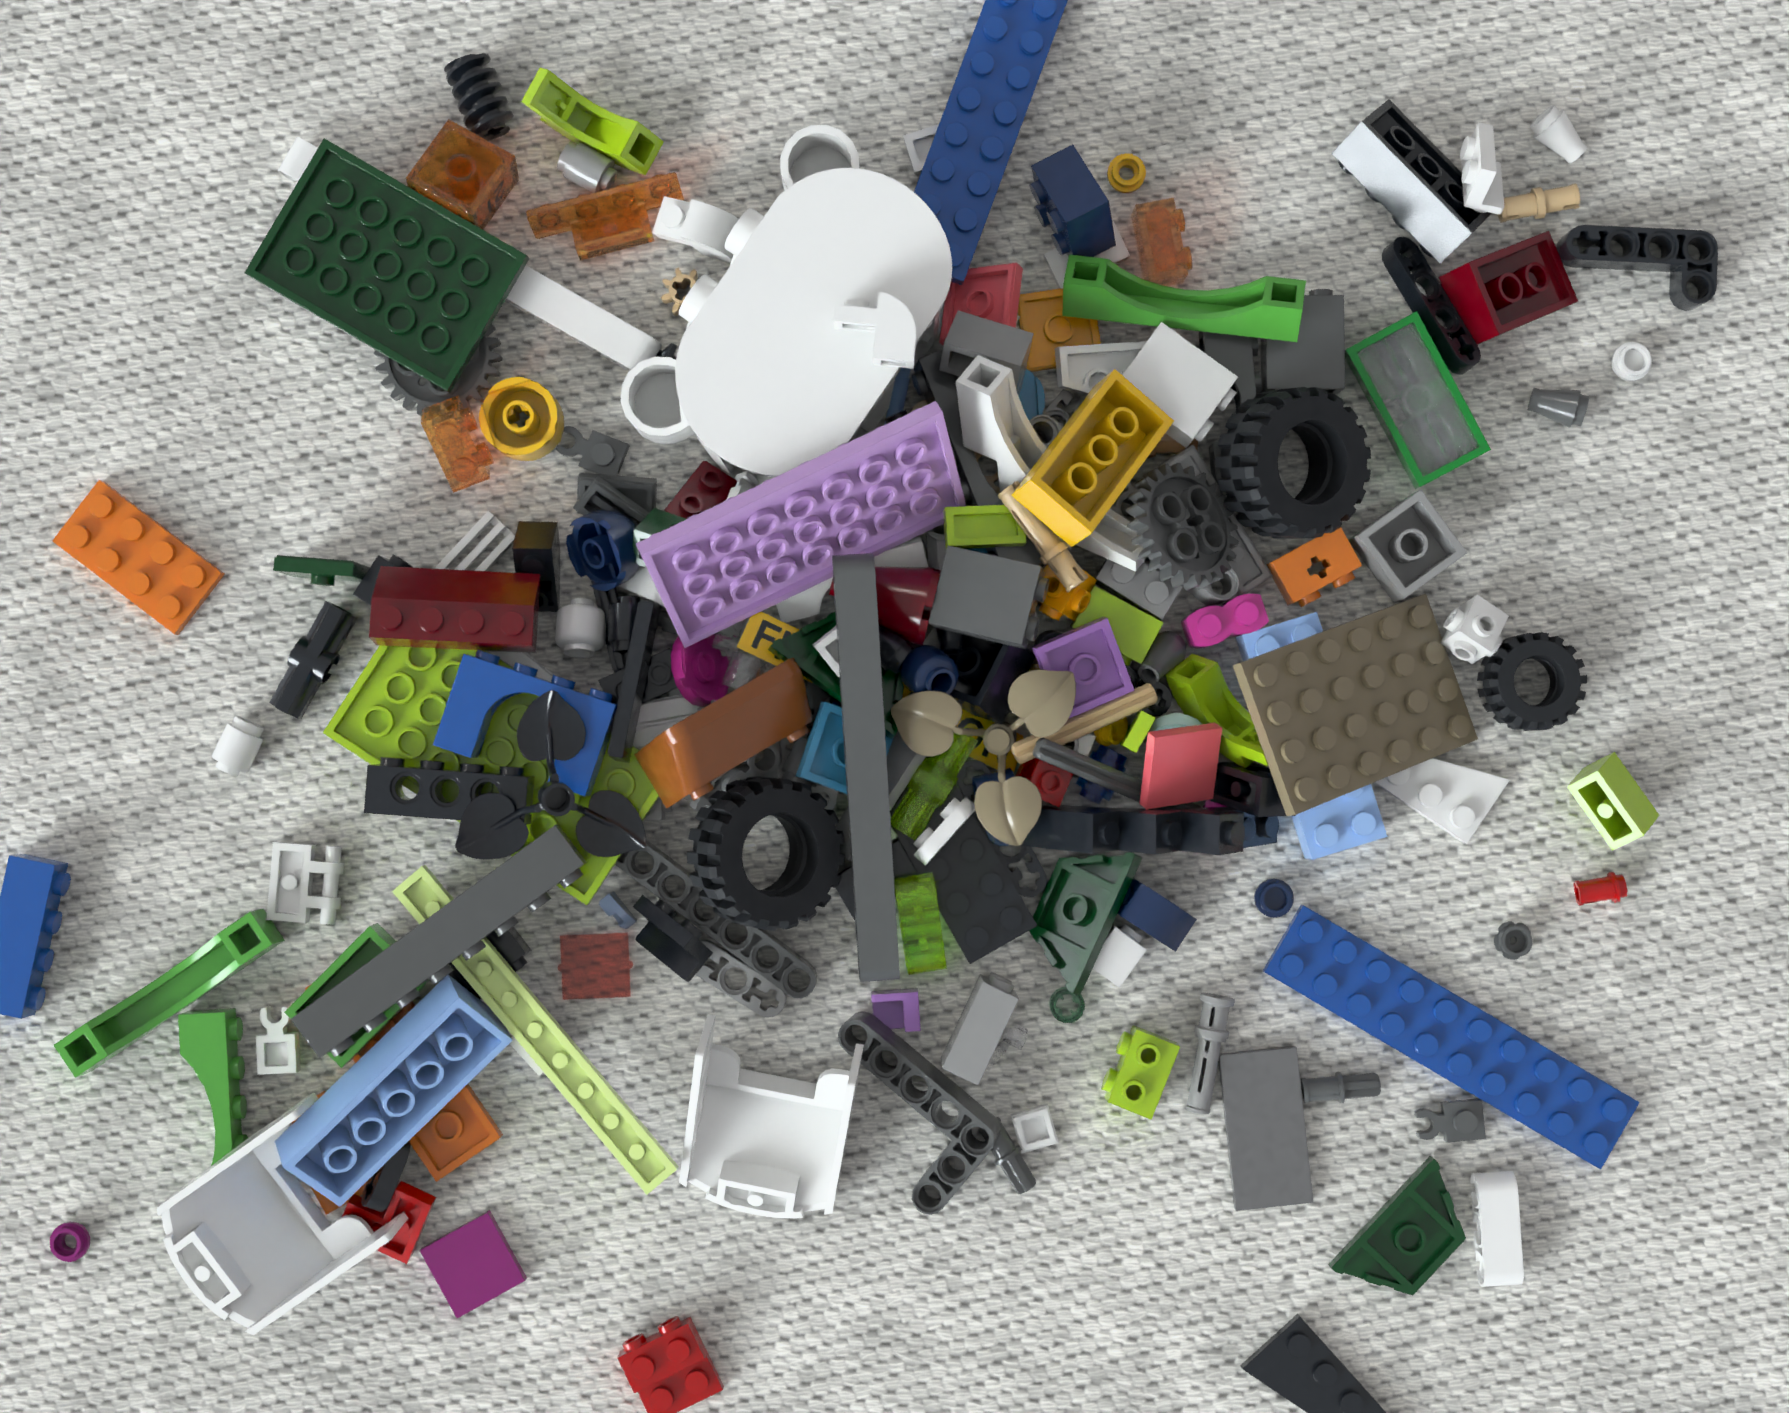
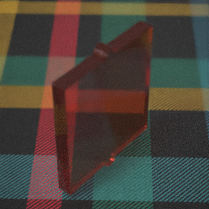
M628 933L560 936L561 964L558 965V970L562 972L563 1000L631 997L630 968L634 964L629 960Z

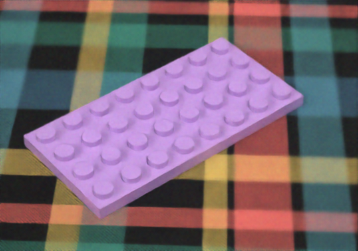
M936 401L922 408L915 409L901 418L884 426L877 427L859 438L842 444L817 458L806 461L796 468L775 478L768 479L754 488L735 497H730L712 508L693 515L670 528L636 543L684 648L832 578L833 555L873 553L875 557L944 524L943 510L945 507L966 506L943 412Z

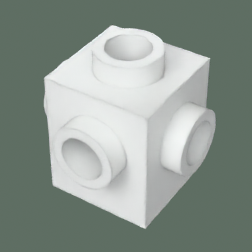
M1476 595L1449 614L1443 625L1447 630L1440 643L1450 649L1454 656L1471 664L1484 656L1491 657L1503 641L1500 634L1509 615L1479 595Z

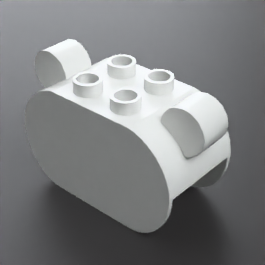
M810 125L797 131L785 143L780 157L784 191L776 198L765 216L753 208H749L736 222L724 246L734 256L730 267L719 283L704 274L688 292L680 307L679 315L689 322L681 339L676 360L671 357H652L640 361L628 372L621 386V405L625 416L644 438L658 444H674L696 434L713 461L733 478H736L737 474L746 471L755 478L754 473L777 477L806 461L817 458L842 444L873 431L889 409L895 378L901 368L873 365L874 332L835 329L833 321L835 304L844 305L845 300L855 299L867 301L870 308H877L878 291L888 293L901 300L910 310L916 325L914 367L918 359L927 354L941 332L944 302L952 279V257L947 237L940 222L927 204L904 184L882 173L860 169L859 154L853 141L841 130L829 125ZM914 369L910 370L909 378L914 373Z

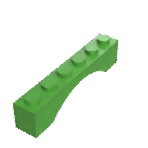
M1069 255L1063 283L1062 316L1156 327L1162 322L1169 328L1297 342L1306 280L1265 276L1251 283L1232 288L1184 290L1162 286L1141 279L1123 270L1109 259Z
M264 908L250 911L219 932L201 948L165 974L54 1044V1047L76 1078L95 1070L285 941L272 920H266L267 913Z
M236 1008L192 1010L178 1015L180 1055L195 1071L205 1088L212 1107L215 1126V1148L211 1166L248 1139L246 1134H242L241 1119L246 1117L247 1101L244 1095H240L239 1080L244 1078L245 1062L242 1056H238L237 1041H240L243 1036V1023L240 1017H236Z

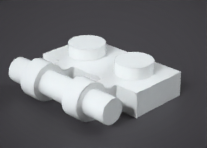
M273 842L266 920L307 923L310 918V908L321 909L320 924L334 925L336 922V910L341 909L342 897H338L339 875L344 874L345 862H341L342 847L326 846L325 861L315 860L316 845ZM313 873L324 874L322 895H312Z

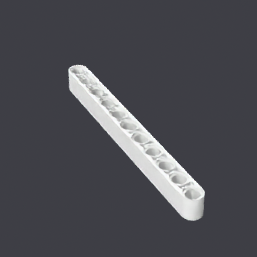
M297 137L279 167L278 172L293 182L294 180L299 181L318 147ZM525 266L505 302L524 313L528 311L535 315V319L560 332L562 330L568 334L567 337L592 351L594 349L601 353L600 356L625 370L627 368L632 369L640 361L656 357L662 346L659 341L528 266Z

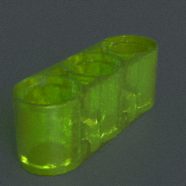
M929 872L894 878L896 903L908 975L947 969L933 873Z

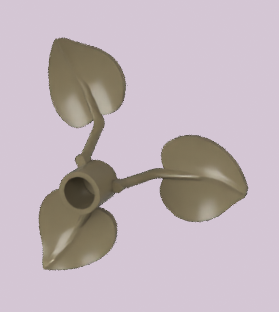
M1032 670L1020 675L1012 683L1008 694L1009 708L1020 718L1012 724L1003 721L1002 725L993 723L987 730L983 728L957 727L956 725L962 717V707L954 697L941 691H922L908 695L893 705L891 715L905 744L912 751L923 756H937L946 752L953 744L954 733L983 737L985 748L990 753L998 755V781H987L978 787L974 801L975 811L981 824L996 839L1009 845L1019 846L1038 821L1042 809V798L1037 786L1029 779L1022 776H1013L1006 780V753L1011 750L1013 743L1017 740L1016 729L1024 723L1032 735L1040 738L1055 734L1066 724L1075 703V676L1071 671Z

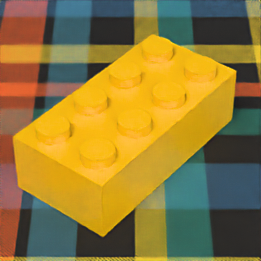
M1114 369L1092 388L1013 492L1012 496L1069 546L1073 547L1095 530L1174 420Z

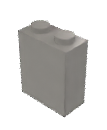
M993 972L990 973L989 978L981 974L979 975L941 1056L942 1069L979 1085L1019 1000L1015 990H1013L1014 985H1012V981Z

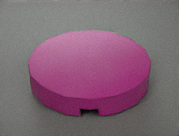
M714 634L684 648L678 636L673 643L671 651V671L675 684L688 702L699 707L708 706L711 704V700L717 701L724 697L728 692L730 684V663L727 655L722 656L718 648L722 647V644Z

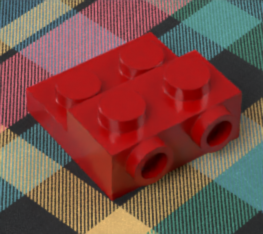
M675 1316L661 1323L657 1327L659 1332L645 1338L643 1333L631 1337L622 1344L624 1349L620 1351L617 1357L633 1392H638L647 1413H677L724 1389V1385L691 1317L680 1321L679 1317Z

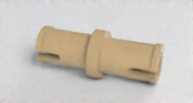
M1576 183L1548 190H1542L1541 187L1532 188L1531 192L1527 194L1505 197L1504 209L1501 214H1498L1499 221L1504 223L1509 220L1534 216L1535 219H1541L1547 213L1578 209L1580 207L1579 188Z

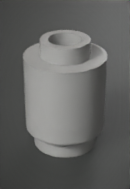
M570 141L563 149L557 163V169L564 172L563 176L566 179L596 195L600 194L602 190L608 192L618 174V171L614 169L615 161L582 142L577 145Z

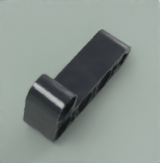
M1580 225L1561 237L1556 246L1562 263L1572 268L1670 272V300L1680 310H1693L1711 300L1716 292L1718 244L1715 237L1707 231ZM1577 240L1578 246L1588 248L1579 253V247L1573 246L1572 242ZM1611 241H1616L1621 245L1623 249L1622 256H1617L1610 249ZM1650 242L1659 246L1661 258H1656L1649 251ZM1688 244L1694 245L1698 249L1700 254L1699 260L1690 256ZM1687 282L1696 286L1698 290L1697 299L1688 294L1686 289Z

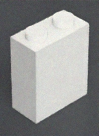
M1162 322L1123 373V376L1174 420L1166 434L1185 448L1188 447L1194 438L1199 442L1203 440L1214 425L1208 419L1216 407L1223 412L1237 393L1231 387L1238 376Z

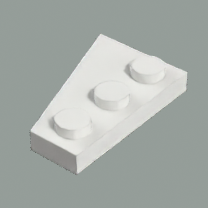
M1147 341L1055 348L1058 388L1087 396L1092 388L1114 369L1123 375Z
M1432 758L1374 783L1462 843L1467 844L1510 780Z

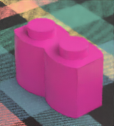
M1244 594L1225 602L1221 606H1207L1198 609L1183 618L1181 625L1189 648L1199 649L1218 644L1229 636L1236 637L1257 631L1265 626L1269 619L1261 595Z

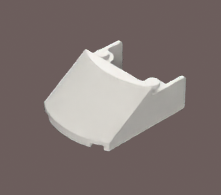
M708 1014L695 1054L679 1183L687 1187V1183L690 1182L707 1192L706 1199L719 1205L754 1215L776 1218H803L806 1211L825 1209L824 1215L832 1213L864 1045L856 1043L850 1071L843 1069L825 1070L820 1074L816 1084L741 1069L740 1057L734 1050L722 1045L712 1044L716 1015Z
M314 1092L267 1126L255 1132L157 1207V1214L162 1216L166 1236L163 1238L165 1247L185 1283L216 1315L223 1320L229 1317L233 1321L247 1327L248 1329L245 1332L252 1335L258 1333L385 1245L396 1235L408 1219L407 1215L402 1212L375 1232L364 1219L356 1215H345L330 1224L296 1177L283 1168L275 1140L292 1125L294 1120L300 1117L319 1099Z

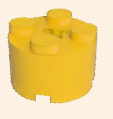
M511 377L496 383L488 391V395L479 410V423L487 441L502 454L518 461H533L549 454L561 442L564 430V415L556 398L544 386L524 377ZM521 412L530 417L525 420L526 425L523 427L514 423L520 420L519 414Z

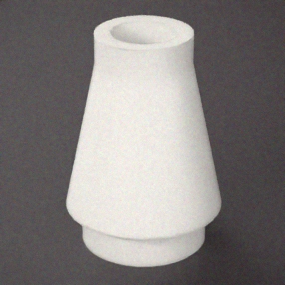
M1555 105L1550 106L1540 114L1530 126L1535 132L1533 136L1535 139L1559 154L1569 164L1577 160L1587 149L1565 110L1559 111Z

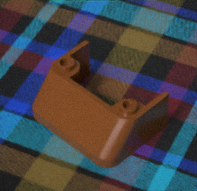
M794 657L786 660L668 728L634 754L666 809L688 795L695 801L712 791L714 787L711 781L776 742L787 738L791 744L810 732L807 725L813 721L800 667Z

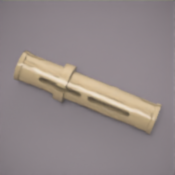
M1016 481L999 493L998 498L1008 508L1027 537L1035 545L1042 556L1040 558L1041 562L1044 565H1049L1066 591L1070 592L1073 588L1084 582L1088 576L1068 551L1070 546L1065 541H1061L1057 534L1012 496L1020 484Z

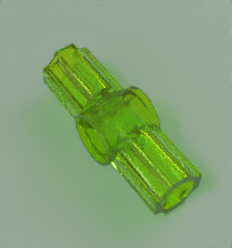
M954 733L953 744L946 752L937 756H929V758L925 757L908 783V791L890 818L891 826L916 841L931 820L930 818L936 808L943 805L959 779L957 777L958 773L974 750L978 740L972 736Z

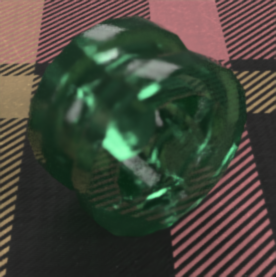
M1061 987L1051 995L1049 1008L1058 1021L1073 1023L1083 1015L1085 1001L1082 995L1074 994L1068 991L1066 987ZM1065 994L1072 995V1001L1078 1003L1075 1012L1072 1009L1070 1010L1071 1015H1062V1009L1056 1006L1057 1000L1059 998L1064 1000L1063 995Z

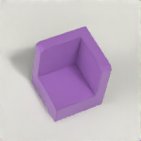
M918 988L871 992L873 1015L890 1029L905 1028V1032L921 1031Z

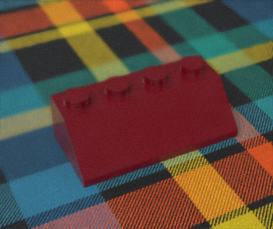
M380 566L371 600L369 638L376 645L536 653L541 575Z

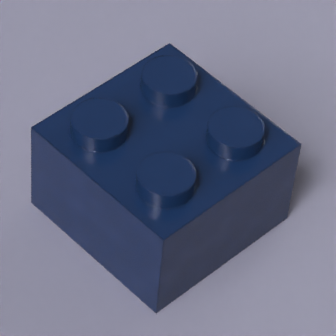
M1073 144L1031 165L1034 182L1030 183L1029 186L1038 205L1034 206V209L1042 226L1045 228L1049 225L1054 232L1051 235L1052 240L1061 256L1067 253L1068 257L1069 255L1094 257L1116 246L1109 200Z

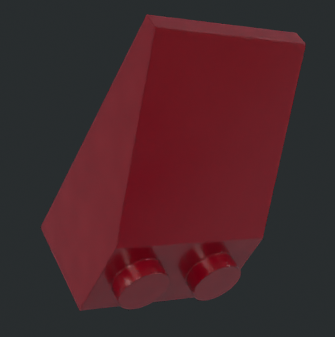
M1549 231L1470 261L1438 277L1443 289L1477 345L1578 302Z

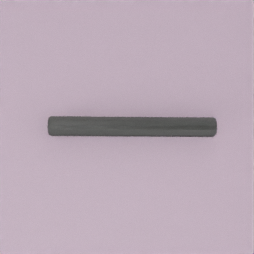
M1040 738L1036 742V746L1033 749V756L1140 802L1142 780L1048 739ZM1191 802V803H1185V804H1179V805H1173V806H1166V807H1160V808H1201V807H1200V805H1197V804Z

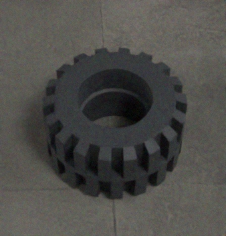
M1543 632L1512 636L1504 639L1498 650L1491 657L1483 658L1481 665L1485 666L1484 672H1478L1477 681H1483V688L1477 690L1479 697L1486 698L1487 703L1483 704V707L1487 712L1495 714L1494 720L1498 723H1506L1508 728L1514 730L1552 729L1554 725H1562L1567 722V716L1574 715L1580 707L1576 705V702L1584 700L1586 692L1580 690L1581 684L1587 683V675L1580 676L1579 668L1585 667L1582 659H1575L1573 657L1577 651L1572 645H1563L1564 639L1558 636L1549 637V633ZM1526 659H1534L1541 663L1547 670L1550 679L1549 691L1544 700L1537 705H1529L1518 696L1514 687L1515 672L1518 666Z

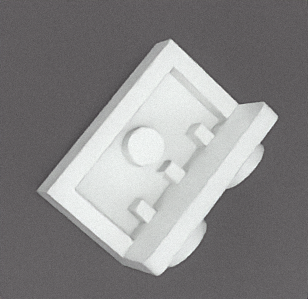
M1478 122L1472 137L1466 136L1460 151L1464 207L1472 208L1480 213L1501 214L1504 209L1501 164L1496 161L1493 126Z

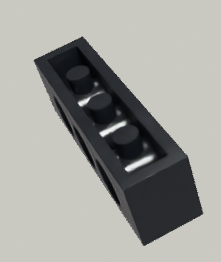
M381 757L380 764L367 766L364 813L461 820L466 806L475 797L481 795L483 786L488 782L495 784L499 794L505 795L512 801L515 811L533 804L535 776H524V768L500 766L498 774L485 773L484 765L460 763L459 771L444 769L445 762L420 760V767L405 766V759ZM409 776L415 778L419 784L418 794L412 799L408 798L402 790V784ZM448 779L455 781L459 787L458 797L453 802L446 800L442 794V786ZM532 813L522 815L519 818L526 825L531 824Z

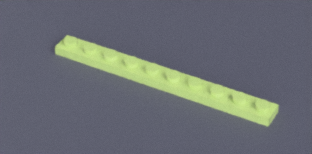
M426 865L421 866L392 891L419 924L454 900ZM485 937L482 940L486 945L484 949L467 961L461 955L451 963L645 1194L648 1195L674 1173L679 1166Z

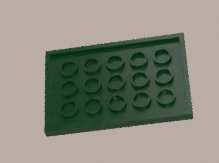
M324 138L244 273L451 393L525 268L529 257Z

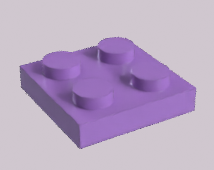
M1106 617L1091 621L1032 647L1040 670L1073 672L1076 682V697L1069 719L1135 691L1109 620Z

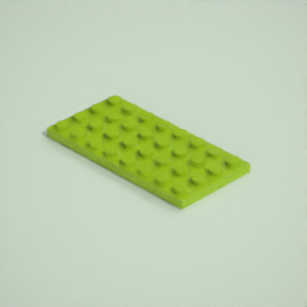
M380 645L323 731V734L371 765L380 764L381 757L405 759V766L420 767V760L445 762L444 769L460 771V763L484 765L485 773L499 774L500 766L524 768V776H535L532 805L539 802V790L549 779L546 759L541 761L526 759L519 750L517 743L519 722L529 705L539 697L535 694L524 693L515 695L504 701L497 708L491 719L478 758H470L433 745L463 654L475 656L477 650ZM501 659L499 660L498 664L513 669L508 663ZM608 743L591 795L582 796L574 793V803L588 808L589 800L595 792L599 790L616 791L633 804L643 822L658 800L659 795L634 755L640 749L633 746L630 762H619L607 754ZM411 776L407 777L402 785L418 794L419 784L417 780ZM451 779L445 781L442 786V794L446 800L453 802L459 794L457 783ZM488 782L483 786L481 794L489 792L499 793V790L495 784ZM545 810L532 813L531 824L526 825L529 831L528 839L517 852L510 856H514L554 825H560L587 863L579 868L584 875L565 889L560 883L556 886L585 905H589L622 854L613 857H599L585 851L580 845L575 831L578 820L584 815L580 812L570 810L563 816H553Z

